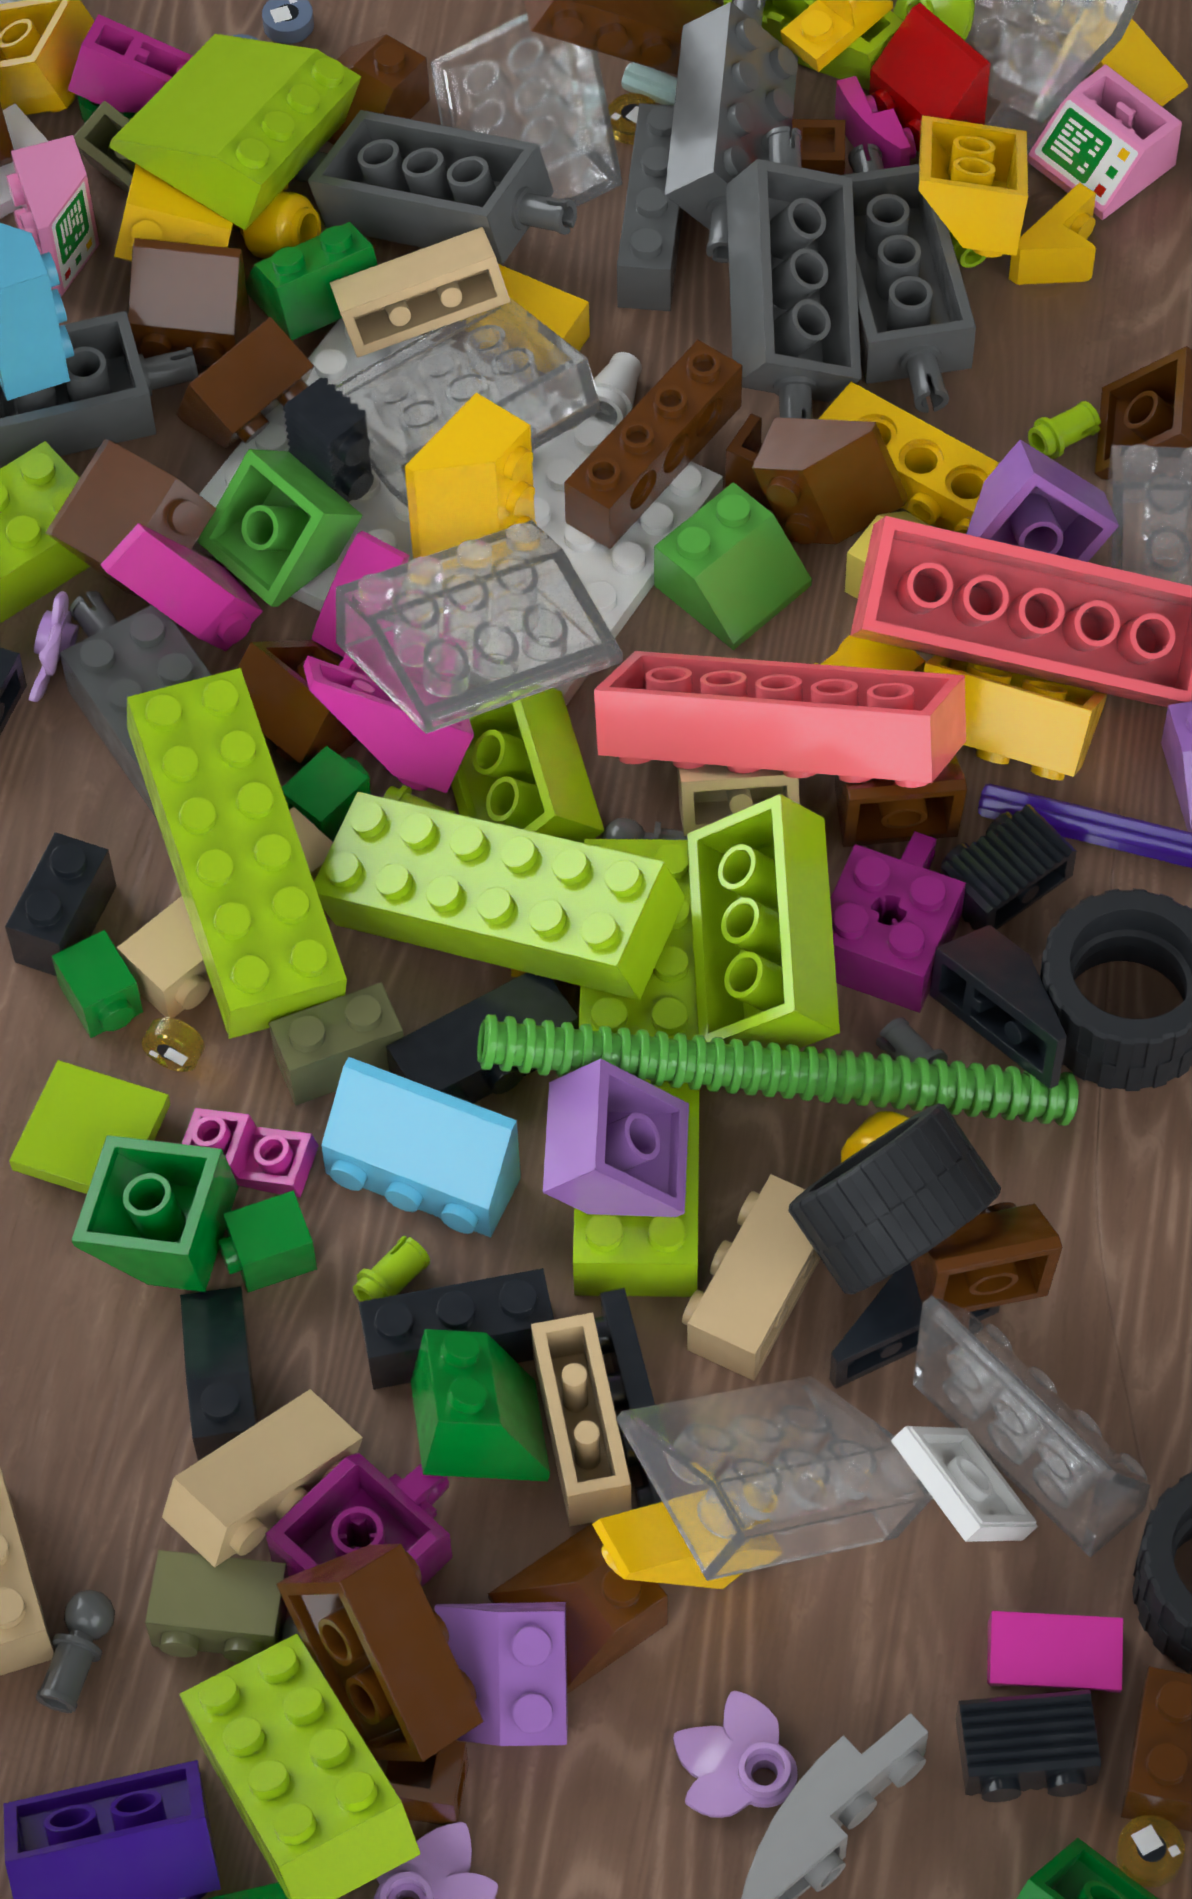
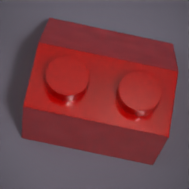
M919 3L912 7L870 70L869 95L873 96L878 112L894 109L902 128L908 127L911 130L916 151L920 152L922 115L985 125L991 63L923 4Z

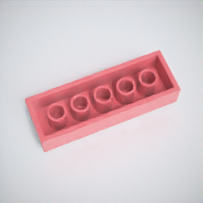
M885 516L873 524L850 636L1167 708L1171 704L1192 701V586Z
M634 651L594 689L598 755L619 757V761L625 764H642L651 760L673 761L675 767L682 769H694L708 764L727 766L729 771L740 774L768 769L783 771V774L790 778H807L815 774L838 775L841 781L848 783H861L875 778L895 780L898 786L916 788L933 783L966 742L965 675Z

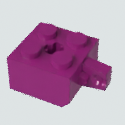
M914 831L901 859L857 844L854 845L830 897L837 984L915 1012H921L930 992L936 947L953 940L963 911L966 882L929 870L935 857V838Z
M359 1452L349 1455L265 1533L271 1561L286 1563L288 1575L292 1576L368 1545L402 1544L404 1550L414 1558L420 1568L422 1575L421 1587H423L453 1558L450 1534L434 1520L437 1515V1509L432 1506L449 1488V1481L447 1479L449 1476L423 1475L422 1464H420L403 1479L396 1473L388 1479Z

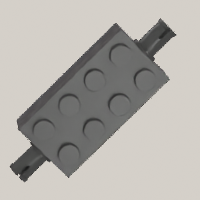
M732 0V2L683 25L665 196L709 229L706 253L708 257L713 255L712 260L720 263H729L726 184L756 159L769 161V145L767 142L769 130L776 127L790 126L791 138L798 57L787 46L781 44L762 28L763 9L766 0Z
M363 110L359 111L329 153L318 151L294 177L297 181L309 182L326 228L351 222L364 236L426 248L483 227L499 264H504L529 227L555 231L566 235L571 232L570 228L574 227L577 219V208L574 201L551 197L554 190L539 144Z
M790 126L773 128L767 133L769 161L756 159L726 184L732 358L742 365V388L775 393L779 396L780 418L812 419V400L829 403L839 396L850 382L856 384L861 380L852 178L802 168L801 131L798 128L792 129V137L790 138Z
M862 144L852 149L848 155L849 165L852 167L853 174L841 176L852 178L860 360L866 384L909 378L914 395L915 408L920 412L928 413L929 407L926 397L930 396L933 411L935 412L944 408L949 401L948 391L945 389L941 373L972 368L976 333L975 321L949 230L918 190L919 164L884 169L881 149L877 145L868 144L871 160L867 161Z
M126 311L64 324L74 351L73 357L66 358L69 382L7 401L0 385V469L44 441L59 456L98 448L104 439L120 443L155 435L156 428L150 399L152 390L191 382L198 377L192 348L186 347L184 350L144 358L142 353L138 354Z
M97 591L86 592V596L93 605L91 608L88 607L81 595L70 606L71 616L74 620H77L88 638L59 652L67 688L156 817L127 729V697L211 676V673L174 621L153 605L118 622L105 604L102 595Z

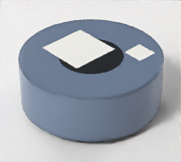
M269 0L262 9L264 32L271 40L277 43H298L306 39L313 31V9L308 0Z

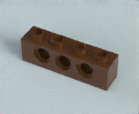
M697 340L564 482L566 523L611 549L740 409L742 403V365L702 341Z

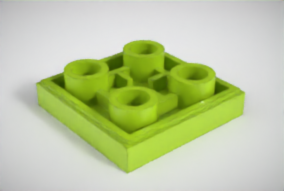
M57 1060L9 1160L13 1171L87 1194L106 1136L154 1141L171 1105L169 1095Z

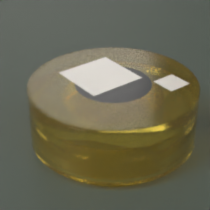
M627 93L615 98L607 109V128L610 135L621 143L634 145L639 103L656 104L654 100L639 93Z
M164 1017L157 1018L151 1022L142 1039V1048L159 1065L173 1071L188 1072L196 1067L205 1050V1043L201 1035L187 1023L178 1019Z
M1154 1815L1140 1816L1131 1820L1123 1828L1116 1847V1859L1120 1870L1144 1887H1159L1173 1880L1181 1868L1185 1855L1184 1840L1176 1826L1170 1821Z

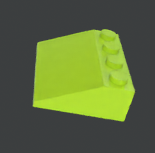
M214 34L111 139L109 147L238 227L246 230L345 122L362 76L318 49Z

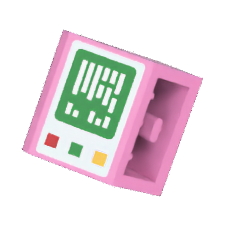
M1105 64L1067 93L1028 153L1027 161L1067 193L1079 182L1096 193L1094 214L1101 220H1104L1176 165L1182 122Z
M73 135L11 151L15 173L6 175L14 206L22 205V209L14 211L17 228L32 233L40 255L50 252L60 280V285L51 288L52 290L57 289L61 297L99 246L87 173Z

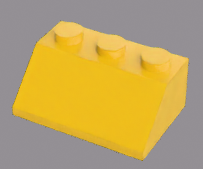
M922 115L918 190L962 248L972 249L978 255L991 258L1000 257L1003 254L1017 255L1028 200L1027 131Z
M477 392L405 465L414 569L422 574L500 565L515 549H523L530 542L536 530L531 425Z
M934 655L925 663L923 672L965 675L966 742L964 745L976 748L975 755L977 757L997 764H1009L1010 759L1031 764L1030 771L1040 777L1059 781L1064 780L1065 775L1074 777L1082 768L1108 694Z

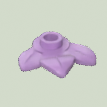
M60 591L55 596L53 610H46L37 631L34 653L39 654L42 667L29 695V700L33 702H38L44 696L50 677L56 672L57 663L60 659L59 652L75 645L79 626L71 623L72 616L70 611H68L69 598L64 591Z
M738 1691L730 1692L725 1704L723 1727H693L674 1733L673 1741L682 1766L690 1775L697 1778L687 1792L685 1804L702 1815L724 1818L735 1815L748 1805L761 1808L777 1806L786 1800L797 1783L796 1762L790 1752L778 1744L779 1725L777 1718L769 1708L748 1694ZM760 1768H768L776 1774L777 1778L769 1785H760L754 1781L752 1775Z
M457 1822L438 1827L418 1839L416 1842L421 1854L377 1877L379 1887L374 1896V1899H403L406 1897L414 1899H495L498 1892V1884L486 1876L469 1873L472 1857L470 1834L466 1823Z

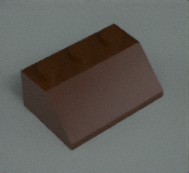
M402 1544L368 1545L289 1576L276 1585L305 1647L375 1760L423 1762L484 1721L475 1703L477 1698L475 1687L466 1673L459 1669L448 1645V1629L442 1618L432 1610L421 1587L422 1575L420 1568L414 1558L404 1550Z

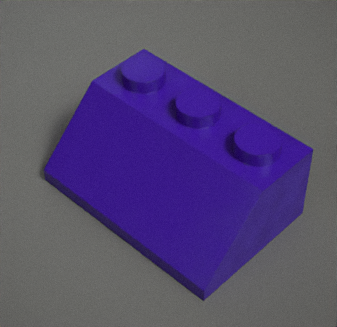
M198 1760L3 1804L5 1866L13 1899H201L208 1892L221 1889L216 1851Z

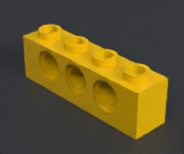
M850 382L819 419L876 422L908 495L905 505L901 508L909 511L914 517L929 525L932 524L937 528L966 534L984 481L998 466L999 462L861 386Z

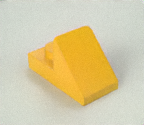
M816 0L780 31L782 44L819 72L893 9V1Z
M1079 182L1020 237L1017 255H1011L1010 281L1016 285L1085 282L1092 278L1096 248L1087 239L1096 223L1093 217L1096 198L1094 191Z

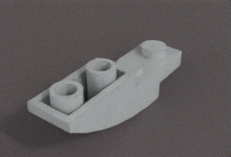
M911 1713L862 1754L843 1735L817 1759L794 1786L771 1821L756 1851L745 1881L741 1899H797L811 1886L816 1892L823 1890L841 1874L846 1866L843 1859L846 1857L848 1835L841 1829V1826L844 1824L850 1830L859 1825L876 1807L877 1801L874 1798L892 1782L897 1788L904 1786L919 1773L926 1763V1759L923 1756L926 1752L929 1732Z

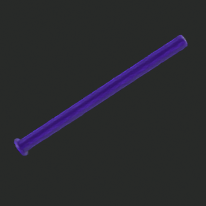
M986 784L982 790L978 804V814L982 817L995 820L1005 812H1011L1014 815L1017 811H1021L1026 804H1030L1063 837L1192 868L1191 832L999 785Z

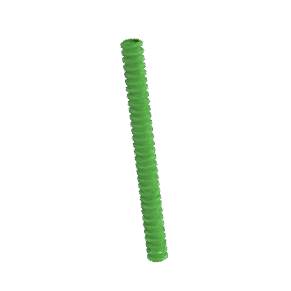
M488 1014L481 1023L477 1046L478 1062L483 1070L492 1069L494 1064L499 1065L500 1070L503 1072H509L512 1066H515L523 1074H528L531 1068H536L539 1075L547 1076L550 1070H556L558 1077H562L596 1060L603 1059L644 1081L649 1079L652 1085L658 1087L662 1086L664 1081H669L671 1088H680L683 1083H688L690 1090H699L701 1085H706L709 1092H717L720 1087H725L727 1093L735 1094L739 1088H742L746 1095L751 1096L756 1095L758 1090H762L765 1097H774L776 1092H780L783 1099H792L795 1094H799L802 1101H810L814 1096H818L819 1101L823 1103H828L835 1097L839 1104L844 1105L849 1104L850 1100L854 1099L857 1106H867L869 1101H873L876 1108H884L888 1103H891L892 1107L896 1110H902L906 1105H909L911 1110L916 1112L922 1111L925 1106L930 1107L940 1103L945 1104L951 1115H958L961 1110H964L968 1117H976L982 1112L985 1118L993 1119L1000 1113L1004 1120H1014L1016 1115H1018L1022 1122H1031L1037 1117L1041 1124H1049L1055 1119V1122L1061 1126L1069 1125L1074 1118L1079 1097L1075 1076L1072 1072L1067 1071L1060 1074L1059 1085L1049 1089L1026 1070L1021 1073L1016 1066H1009L1005 1071H1002L999 1065L991 1064L985 1070L981 1063L976 1062L971 1063L966 1068L962 1061H953L950 1066H947L944 1059H935L932 1064H929L925 1057H918L914 1062H910L909 1057L905 1055L897 1056L894 1061L889 1054L885 1053L879 1054L877 1059H874L871 1052L864 1051L860 1053L859 1057H855L852 1050H843L840 1055H837L833 1048H825L822 1053H818L815 1046H807L804 1051H799L797 1045L789 1044L783 1050L778 1043L774 1042L768 1043L767 1047L763 1048L760 1041L752 1040L748 1046H743L741 1039H732L729 1044H725L722 1037H714L711 1042H706L703 1035H695L692 1040H687L686 1035L683 1033L675 1034L672 1039L668 1038L667 1033L663 1031H658L654 1037H651L648 1031L643 1029L638 1030L636 1035H631L629 1029L623 1027L619 1028L617 1033H612L609 1026H601L598 1031H593L590 1024H582L579 1029H574L571 1022H563L561 1027H555L552 1020H545L540 1026L536 1025L532 1018H526L523 1024L517 1023L515 1017L507 1016L504 1022H500L497 1020L496 1015Z

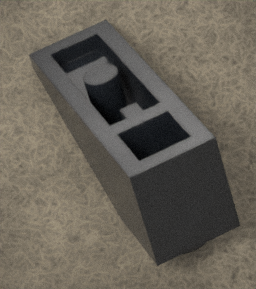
M991 925L936 947L929 995L1046 1087L1051 1089L1059 1085L1067 1036L1030 955Z
M909 1263L891 1276L832 1351L829 1379L834 1388L837 1389L999 1313L1000 1306L926 1320L912 1266Z
M242 1286L180 1295L192 1439L198 1461L258 1423Z

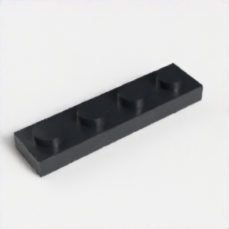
M625 1288L600 1293L601 1317L594 1319L602 1355L610 1353L614 1372L607 1374L614 1410L624 1409L629 1426L628 1429L620 1430L628 1468L639 1465L643 1486L635 1487L637 1507L641 1508L678 1498L679 1494Z

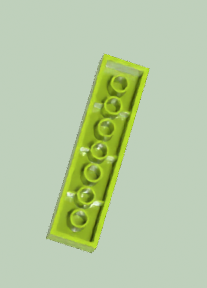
M584 839L585 844L664 861L686 898L641 999L636 1000L580 986L579 1028L582 1024H590L593 1031H598L601 1026H609L612 1033H617L618 1029L623 1027L628 1028L631 1035H636L638 1030L643 1029L647 1030L651 1037H654L656 1032L663 1031L667 1033L668 1038L672 1039L675 1034L683 1033L686 1035L687 1040H692L699 1033L688 840ZM645 1079L646 1082L651 1084L649 1079ZM664 1081L663 1085L658 1087L689 1103L685 1214L678 1217L586 1214L574 1208V1295L600 1296V1293L625 1288L627 1296L691 1297L698 1289L700 1089L690 1090L688 1083H683L680 1088H671L669 1081Z

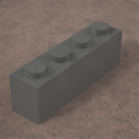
M639 103L617 260L618 308L671 311L684 211L665 196L674 106Z

